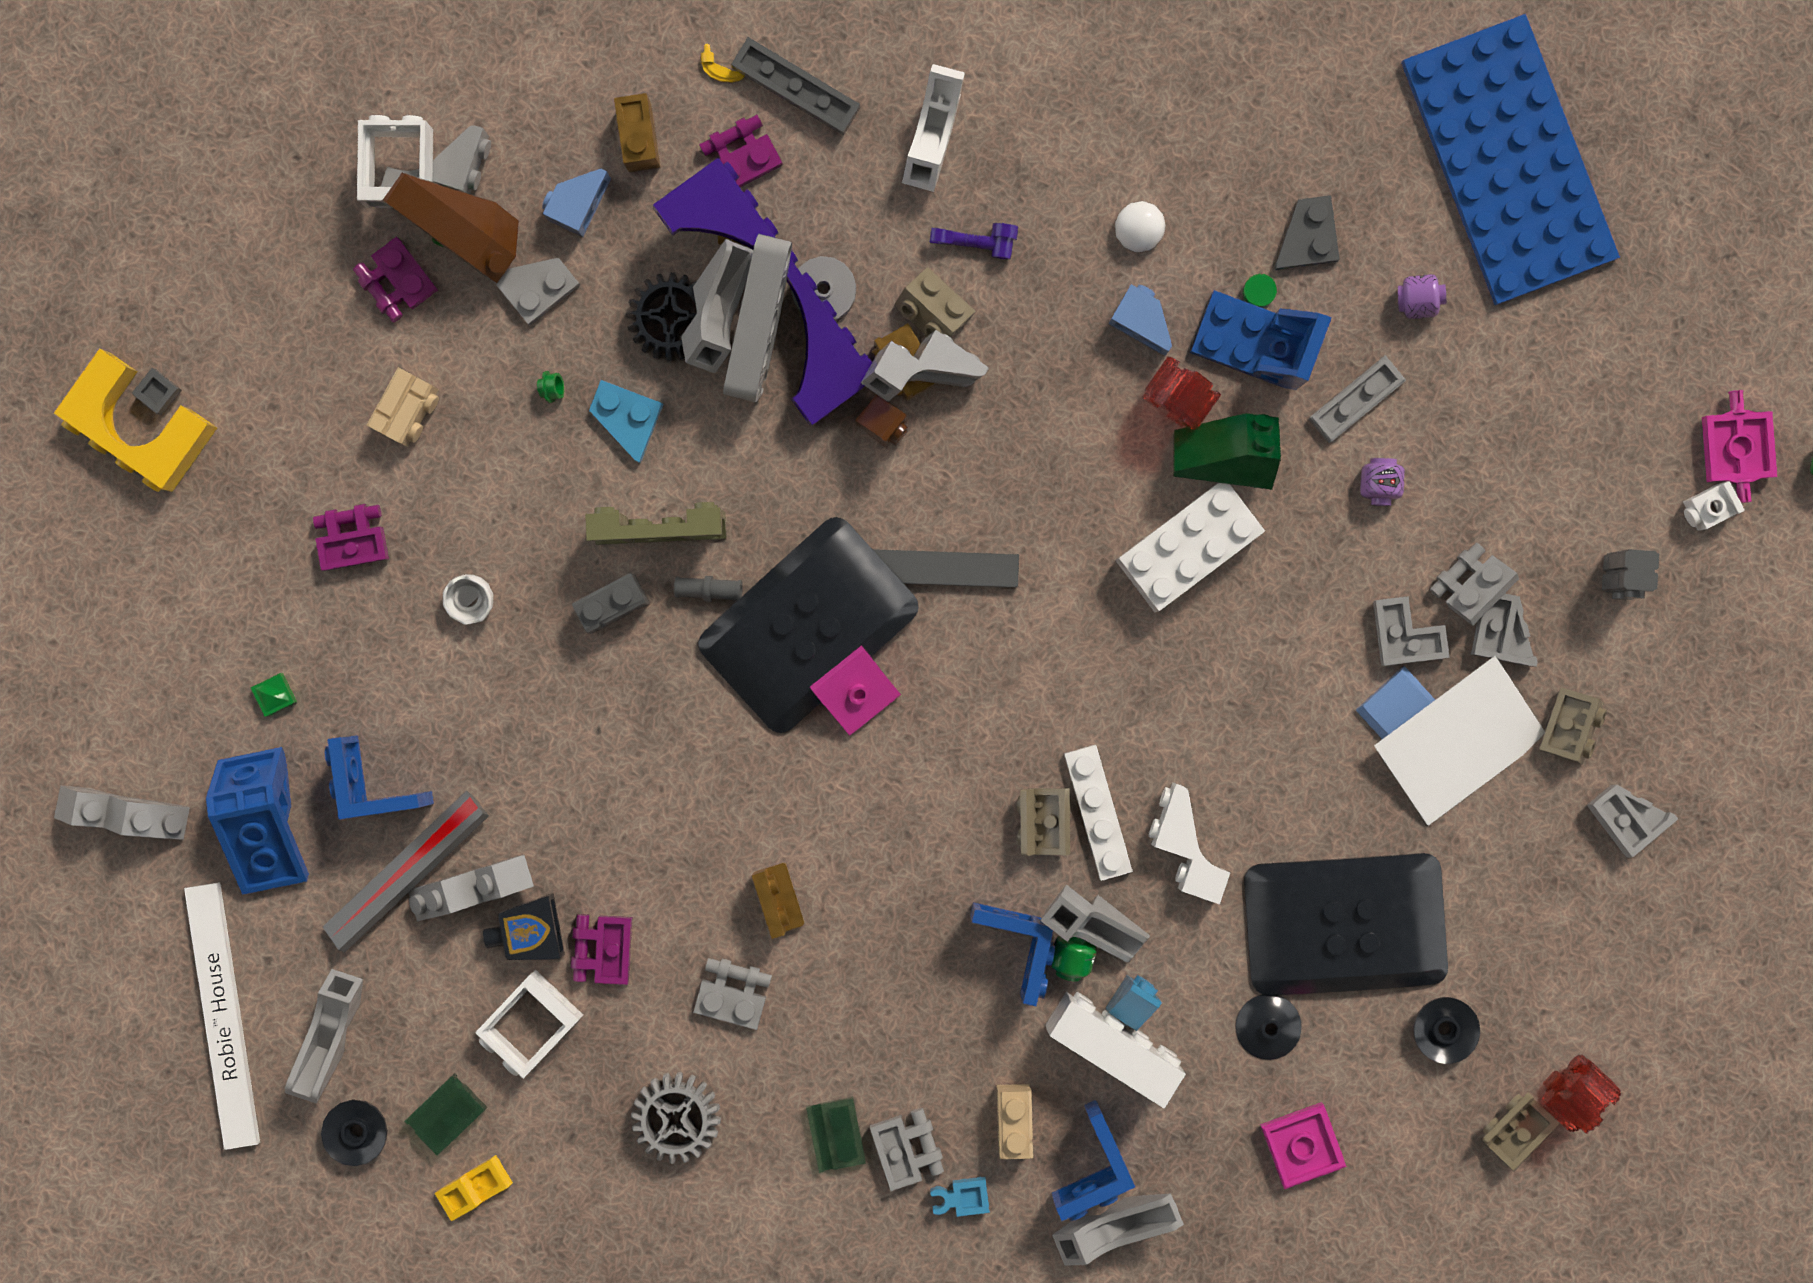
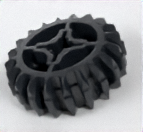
M674 272L669 274L668 282H665L662 274H657L658 284L653 285L649 279H646L644 281L648 288L646 292L640 288L635 289V293L641 299L639 301L630 299L628 302L631 307L637 310L626 313L628 319L636 321L628 325L627 328L629 332H639L634 336L633 341L635 344H641L645 341L641 349L645 354L654 348V359L659 360L664 351L666 361L672 362L674 358L673 352H677L679 359L685 361L682 340L675 342V339H677L679 329L689 325L697 313H690L689 310L680 309L677 293L688 296L696 305L693 286L697 281L688 287L689 277L687 275H683L679 283H677V277ZM667 293L661 307L647 311L650 303L656 297ZM673 307L678 320H674L675 323L670 324L669 328L668 322L663 317L665 314L668 315L667 312L671 311ZM645 322L662 325L665 342L650 336Z

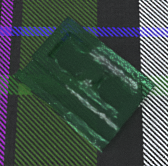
M455 1073L404 1121L415 1130L414 1133L436 1156L488 1108L466 1084H463L457 1078L458 1076Z
M853 1096L806 1106L819 1173L830 1169L836 1170L866 1164Z

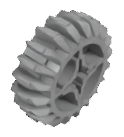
M682 1072L676 1074L675 1082H672L669 1073H665L662 1080L663 1085L657 1078L652 1079L650 1082L652 1089L644 1086L640 1091L644 1098H636L634 1101V1105L641 1110H635L631 1113V1118L640 1121L632 1126V1131H643V1134L638 1137L637 1142L638 1144H643L646 1141L650 1143L645 1150L647 1154L652 1153L654 1148L659 1151L656 1158L658 1161H661L666 1153L670 1154L669 1162L671 1164L676 1162L677 1154H680L682 1161L686 1163L690 1159L689 1151L698 1158L702 1154L700 1146L709 1149L712 1143L708 1137L716 1138L718 1135V1130L712 1126L719 1125L721 1117L711 1114L720 1110V1104L714 1103L709 1105V1102L714 1099L715 1093L712 1091L704 1096L702 1092L705 1090L707 1083L703 1081L698 1088L694 1087L693 1083L696 1079L694 1075H691L687 1083L682 1082ZM668 1093H680L687 1097L680 1103H672L667 1099L663 1100L660 1096ZM695 1103L700 1108L703 1123L701 1131L694 1126L695 1123L689 1115V1111ZM651 1105L658 1109L656 1113L660 1115L663 1121L657 1133L650 1121ZM686 1107L680 1120L682 1124H679L678 1121L677 1124L672 1123L666 1129L672 1116L670 1112H673L674 1115L675 1112H680ZM673 1133H680L684 1137L690 1136L692 1138L681 1143L665 1140Z

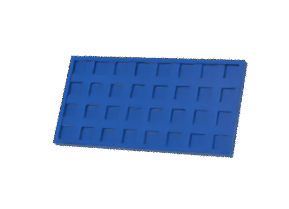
M1526 14L1404 59L1401 62L1494 305L1501 304L1620 258Z

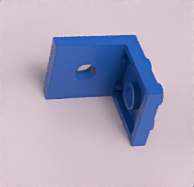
M358 736L327 739L328 746L325 747V760L327 765L331 766L333 779L329 782V789L332 799H336L339 819L414 809L434 804L432 791L367 800Z
M973 902L970 913L972 923L1032 936L1020 996L1023 1004L1037 1006L1038 998L1044 999L1047 990L1048 979H1046V974H1044L1045 966H1051L1054 958L1055 946L1051 942L1053 930L1041 922V917Z
M1096 1100L1085 1104L1084 1107L1111 1166L1052 1192L1055 1207L1061 1221L1068 1218L1070 1221L1077 1220L1088 1213L1087 1209L1098 1204L1100 1207L1110 1205L1118 1200V1195L1135 1188L1134 1182Z

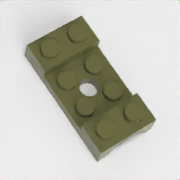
M714 502L694 503L695 509H686L687 523H685V520H682V517L662 518V524H653L648 519L628 520V517L619 513V510H615L614 507L594 508V513L585 514L586 541H595L596 545L727 539L726 513L720 507L718 508V505H715Z

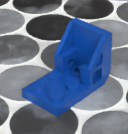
M1214 290L1190 353L1282 388L1297 390L1309 381L1332 317L1317 312L1282 308L1274 313Z
M279 747L218 760L206 796L208 818L242 895L307 882L309 872L287 822L291 809L287 762L283 748Z

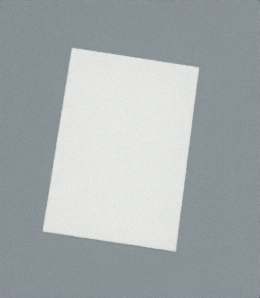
M1494 656L1374 746L1429 826L1523 756L1545 734V731L1496 656Z

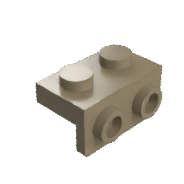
M928 267L904 288L894 304L901 314L919 328L926 337L937 330L951 338L976 312Z
M1070 788L1021 789L1017 800V811L1021 815V828L1018 831L1017 842L1021 848V855H1070Z
M1529 1092L1524 1097L1520 1094L1516 1095L1505 1107L1509 1112L1500 1121L1494 1118L1482 1131L1485 1134L1482 1139L1483 1143L1513 1172L1560 1126V1123L1534 1100V1097Z

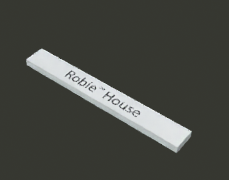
M218 882L184 888L224 1150L257 1145L260 1143L221 884Z

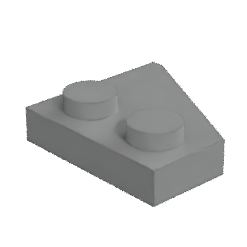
M559 258L509 268L498 283H495L529 326L580 286L579 282Z
M1505 593L1477 621L1471 655L1490 659L1496 656L1500 661L1537 667V658L1533 656L1528 638L1531 637L1528 625L1523 620L1524 611L1520 596Z
M1610 785L1587 804L1588 808L1626 858H1633L1678 820L1675 814L1671 812L1666 813L1652 806L1653 803L1642 797L1637 798L1633 796L1630 791L1618 785Z

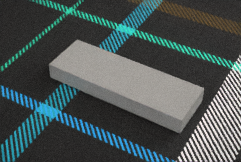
M1385 355L1308 419L1325 440L1331 443L1404 383L1406 379Z

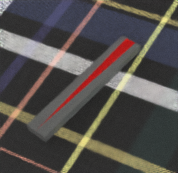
M465 791L323 926L339 951L346 952L489 817L471 793Z

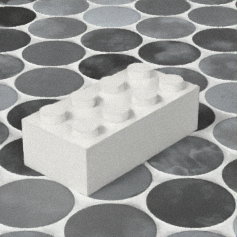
M1217 483L1115 561L1152 610L1158 612L1264 533L1265 530L1230 484Z
M1066 992L1045 1025L1049 1036L1162 1108H1165L1186 1075L1180 1066L1181 1061L1176 1058L1177 1055L1163 1045H1160L1158 1049L1152 1046L1153 1043L1148 1040L1149 1037L1139 1030L1136 1031L1131 1028L1129 1032L1124 1029L1125 1025L1119 1019L1109 1014L1107 1010L1104 1009L1102 1014L1095 1010L1096 1007L1092 1005L1093 1002L1081 993L1076 992L1072 996Z

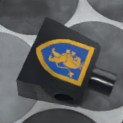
M554 893L499 913L500 926L483 930L485 947L488 949L504 946L507 960L560 959L565 955Z

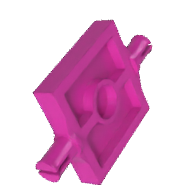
M1735 390L1728 392L1730 401L1729 412L1722 415L1702 417L1706 481H1730V483L1736 484V493L1740 502L1748 503L1752 502L1750 482L1777 477L1773 412L1744 410V390Z

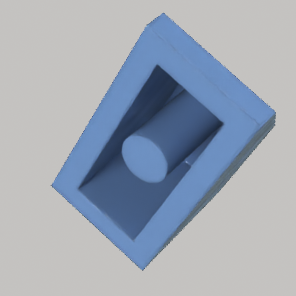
M598 169L558 183L554 191H549L544 198L542 209H544L543 215L545 218L562 228L584 237L611 180L608 172Z
M1131 284L1109 324L1166 356L1172 347L1160 300L1154 298L1156 294L1151 289L1143 285L1135 287Z

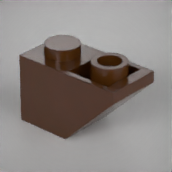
M877 395L855 420L856 425L886 449L891 443L897 446L908 432V427L906 426L907 415Z

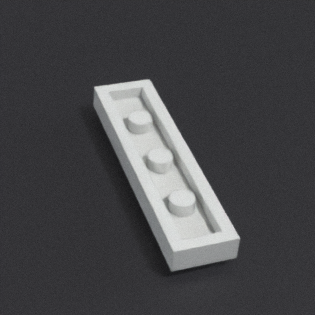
M1092 745L1064 753L1100 880L1133 872L1097 746Z

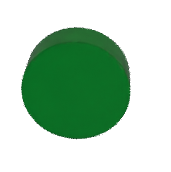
M1266 274L1251 276L1243 286L1244 300L1261 308L1268 306L1277 294L1275 281Z

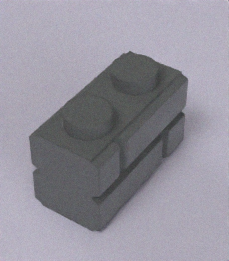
M1632 549L1607 553L1604 555L1603 570L1606 574L1602 577V590L1612 593V599H1644L1645 592H1653L1657 589L1658 574L1655 573V570L1659 568V553L1656 551Z
M629 573L572 603V606L585 631L593 634L633 613L635 609L639 610L650 604L636 575Z

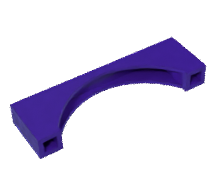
M719 158L653 204V210L672 236L679 231L715 234L732 239L754 250L758 234L774 238L779 234L768 217L762 219L755 208L759 204L748 189L743 192L736 183L739 176L728 161L723 164ZM791 251L786 282L800 308L806 339L803 375L798 392L791 398V401L807 423L813 425L865 387L861 382L872 361L865 353L861 356L853 346L857 343L854 336L847 327L841 329L834 320L837 316L836 311L826 299L821 302L814 292L818 289L816 283L807 272L803 275L795 265L798 259L794 252Z

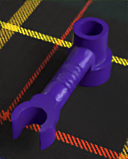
M993 223L991 237L931 228L930 243L964 245L965 247L970 246L992 250L991 257L1011 260L1013 241L1017 240L1019 227L1005 223Z

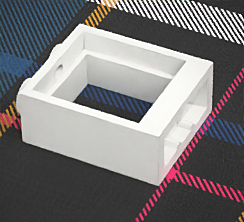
M372 115L369 116V120H358L357 201L364 207L392 208L383 201L391 187H374L375 137H420L419 178L432 182L433 129L419 116L407 115L403 116L402 120H390L387 116Z
M535 970L475 1033L480 1037L479 1043L490 1053L496 1052L504 1060L503 1065L511 1074L515 1076L519 1074L524 1079L576 1024L583 1014ZM527 991L563 1023L557 1032L530 1060L524 1057L494 1028L498 1021Z

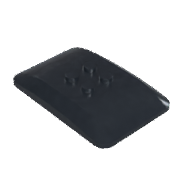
M834 517L822 523L750 588L740 600H737L701 634L698 645L700 652L766 726L773 732L785 733L796 726L821 703L811 690V685L861 645L872 657L914 619L918 613L919 605L914 594L846 520Z
M1415 853L1261 863L1253 865L1247 870L1244 878L1250 976L1252 986L1262 995L1313 994L1438 984L1445 979L1448 973L1442 870L1440 862L1433 855Z

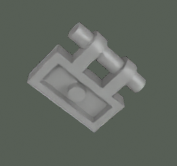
M1475 543L1468 551L1463 550L1457 556L1458 561L1448 571H1442L1436 577L1438 581L1430 588L1432 594L1437 598H1440L1447 590L1453 595L1446 601L1448 607L1472 626L1519 580L1518 574L1493 555L1484 564L1478 561L1486 552L1478 543ZM1469 569L1474 574L1461 585L1457 580Z
M708 958L705 971L717 974L716 982L702 980L693 1013L757 1030L766 996L756 994L754 990L756 985L769 988L772 975L760 972V968L750 966V969L733 965L731 964L732 961L722 958L721 961ZM727 977L745 981L744 990L726 986Z
M923 1108L911 1111L914 1124L905 1127L901 1115L870 1125V1130L891 1191L922 1181L919 1168L925 1165L929 1166L932 1176L944 1172L941 1163L943 1156L940 1148L935 1145L931 1133L933 1126L931 1120L926 1118ZM919 1136L924 1152L914 1155L909 1139Z

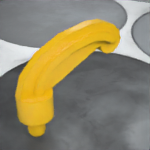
M704 45V52L701 53V64L708 76L720 82L730 83L738 82L745 77L737 71L735 72L716 64L710 45Z

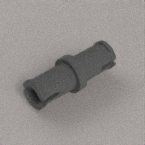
M676 576L674 583V596L676 598H703L705 602H712L713 599L740 600L743 593L742 580H717L713 576H705L704 579L680 578Z

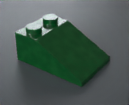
M1244 413L1174 430L1173 477L1268 490L1273 489L1281 461L1279 417H1272L1266 414Z

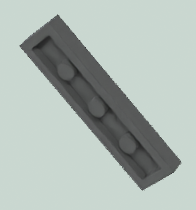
M747 37L731 64L732 69L843 136L860 110V104L749 37Z

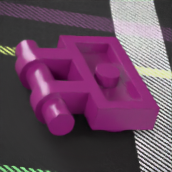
M757 114L747 120L744 117L737 120L735 126L720 134L716 131L709 135L710 139L699 144L705 156L717 150L721 162L724 164L728 161L739 176V179L736 180L739 187L783 166L768 134L758 139H755L752 132L763 126ZM743 137L746 145L729 153L726 145Z
M397 236L371 255L378 265L373 271H370L363 262L353 268V271L359 278L358 283L364 291L368 290L377 301L376 307L382 314H387L392 322L398 321L403 316L397 307L403 300L413 310L438 291L437 287ZM385 277L388 278L396 289L391 294H387L379 284Z
M366 504L355 505L354 509L338 512L336 509L325 511L324 515L313 517L315 529L327 527L328 536L315 538L321 571L389 560L384 528L381 526L370 528L369 524L370 519L382 516L379 505L366 506ZM356 522L357 531L341 533L340 527L342 524Z
M576 914V927L572 928V938L575 939L574 957H571L570 968H574L573 981L585 982L587 969L595 970V983L629 984L633 917L598 916L597 928H590L589 915ZM588 940H597L596 958L587 957Z

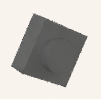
M151 368L133 390L132 394L156 414L162 415L182 390L157 369Z

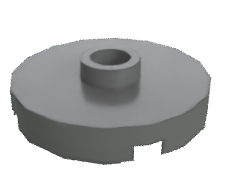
M820 256L806 261L798 268L802 275L807 272L817 287L823 283L829 285L830 290L826 294L819 293L818 289L814 292L821 302L826 299L837 313V316L834 318L835 321L841 319L850 311L856 298V283L853 273L843 262L833 257ZM791 290L795 306L800 311L796 298Z

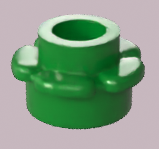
M544 371L542 378L537 381L539 396L545 398L548 403H553L556 399H562L565 393L562 376L559 373L550 374L549 371Z

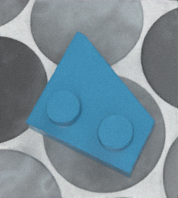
M601 380L589 411L631 457L641 463L663 404Z

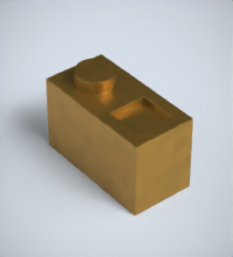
M647 93L614 98L623 163L628 172L661 168L652 106Z

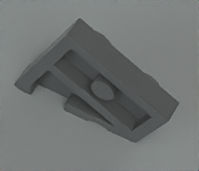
M1331 195L1298 199L1275 263V270L1334 263L1340 260Z

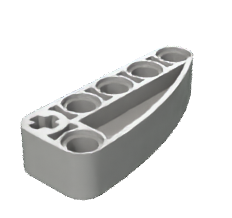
M762 234L757 236L725 378L724 395L757 402L763 394L764 388H762L763 380L767 378L788 275L792 242Z

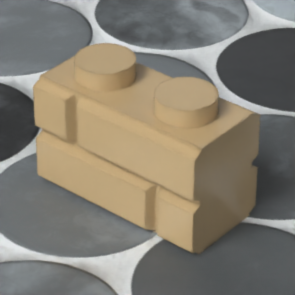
M398 367L367 426L408 447L410 442L415 443L423 431V425L420 423L425 414H431L436 408L439 397L436 394L439 389Z
M1030 1084L997 1085L1000 1159L1033 1158L1032 1092Z

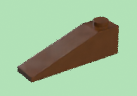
M403 172L383 199L385 203L473 269L495 283H498L516 257L519 220L492 200L441 186Z

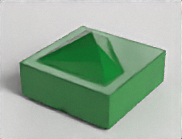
M279 673L251 687L265 717H269L297 703L283 673Z

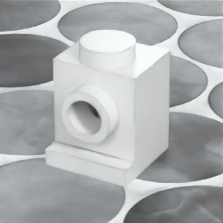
M1730 481L1716 484L1683 501L1686 507L1684 510L1685 518L1692 527L1696 526L1698 531L1708 529L1735 514L1745 511ZM1711 502L1714 504L1717 510L1716 513H1714L1710 509Z

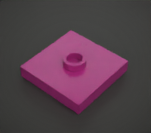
M862 645L810 686L814 694L849 736L901 695Z
M1322 1102L1260 1124L1284 1189L1347 1167Z

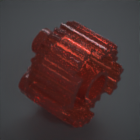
M1169 356L1144 389L1145 393L1142 398L1153 407L1158 408L1160 406L1169 413L1166 417L1178 426L1183 427L1185 425L1194 431L1204 421L1221 394L1218 391L1211 390L1213 387L1212 382L1207 380L1202 374L1195 370L1192 372L1186 368L1181 370L1177 367L1180 361Z
M1579 1054L1570 1061L1568 1068L1564 1069L1562 1073L1553 1071L1544 1081L1543 1085L1547 1089L1540 1104L1569 1132L1581 1129L1584 1133L1588 1134L1590 1130L1593 1131L1596 1126H1600V1123L1603 1121L1600 1114L1610 1105L1609 1102L1615 1105L1620 1100L1621 1090L1591 1060Z

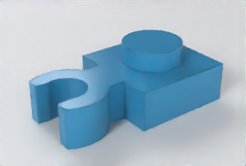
M985 1177L953 1180L954 1190L948 1191L941 1186L930 1189L931 1196L939 1195L945 1200L942 1205L932 1206L933 1214H944L952 1207H956L957 1217L990 1213Z

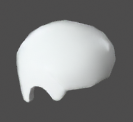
M1148 202L1130 203L1121 210L1115 222L1116 237L1125 248L1131 251H1149L1164 236V216L1155 205Z
M468 574L461 575L449 581L445 587L443 606L451 618L464 625L482 622L493 607V592L489 584L481 577ZM478 598L476 604L468 607L474 600Z

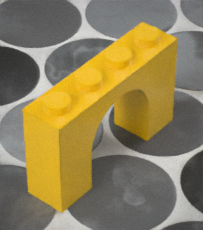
M99 348L54 414L64 420L61 425L77 436L80 433L90 439L88 444L104 455L109 452L117 457L115 463L129 473H133L135 470L144 476L142 482L156 492H159L161 489L173 492L217 430V427L192 409L180 405L156 439L141 446L126 444L115 430L113 412L118 399L138 371L112 353Z

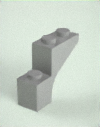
M470 126L433 160L432 182L468 194L471 193V190L475 191L481 179V172L478 171L481 160L487 159L491 149V140H488L489 135L481 127ZM387 167L381 187H392L402 172L419 178V169L404 171Z
M725 239L693 286L697 314L681 336L685 362L687 364L716 373L731 352V323L747 282L753 254L752 249Z
M935 330L921 342L914 356L905 347L897 345L892 341L889 342L878 352L861 383L886 401H890L902 391L906 382L916 380L969 387L977 379L984 376L989 367L980 362L976 355L966 352L955 344L948 335Z
M60 785L54 818L69 825L101 827L120 835L184 840L190 807L119 796L91 788Z
M521 855L415 887L408 892L410 896L409 905L417 921L450 914L485 901L502 898L531 888L534 885L525 855Z
M1065 885L1049 905L1041 919V922L1067 942L1071 937L1084 939L1125 962H1130L1150 937L1148 933L1099 895L1089 903L1068 885Z
M331 969L318 992L317 1004L310 1028L286 1082V1094L313 1103L318 1102L343 1056L347 1028L361 1002L363 979Z
M1171 1193L1129 1196L1120 1200L1101 1215L1083 1216L1071 1221L1052 1234L1065 1266L1087 1265L1112 1249L1172 1232L1184 1224Z

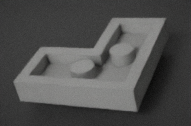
M1409 596L1373 601L1381 666L1450 658L1445 625L1412 628Z

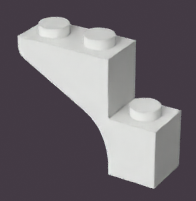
M1172 782L1171 788H1164L1159 802V806L1164 807L1160 820L1155 818L1149 831V837L1153 838L1151 845L1188 858L1186 864H1180L1175 881L1179 882V890L1220 904L1230 872L1212 865L1200 852L1189 792L1184 786Z

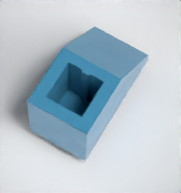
M1126 975L1106 1006V1010L1109 1014L1137 1031L1160 1007L1162 1002L1157 997L1156 993L1158 990L1154 988L1153 984L1139 975L1135 979Z

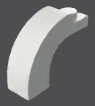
M935 64L932 65L920 119L907 157L902 180L903 184L934 192L952 132L961 96L964 72Z

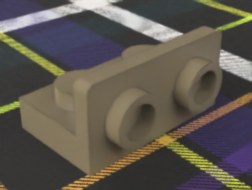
M1561 687L1539 749L1583 765L1585 758L1590 759L1595 749L1596 741L1592 740L1595 728H1601L1606 717L1607 710L1603 709L1604 703L1601 699Z

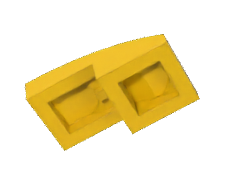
M497 1155L440 1188L434 1194L449 1219L453 1221L473 1210L483 1201L507 1189L513 1182Z

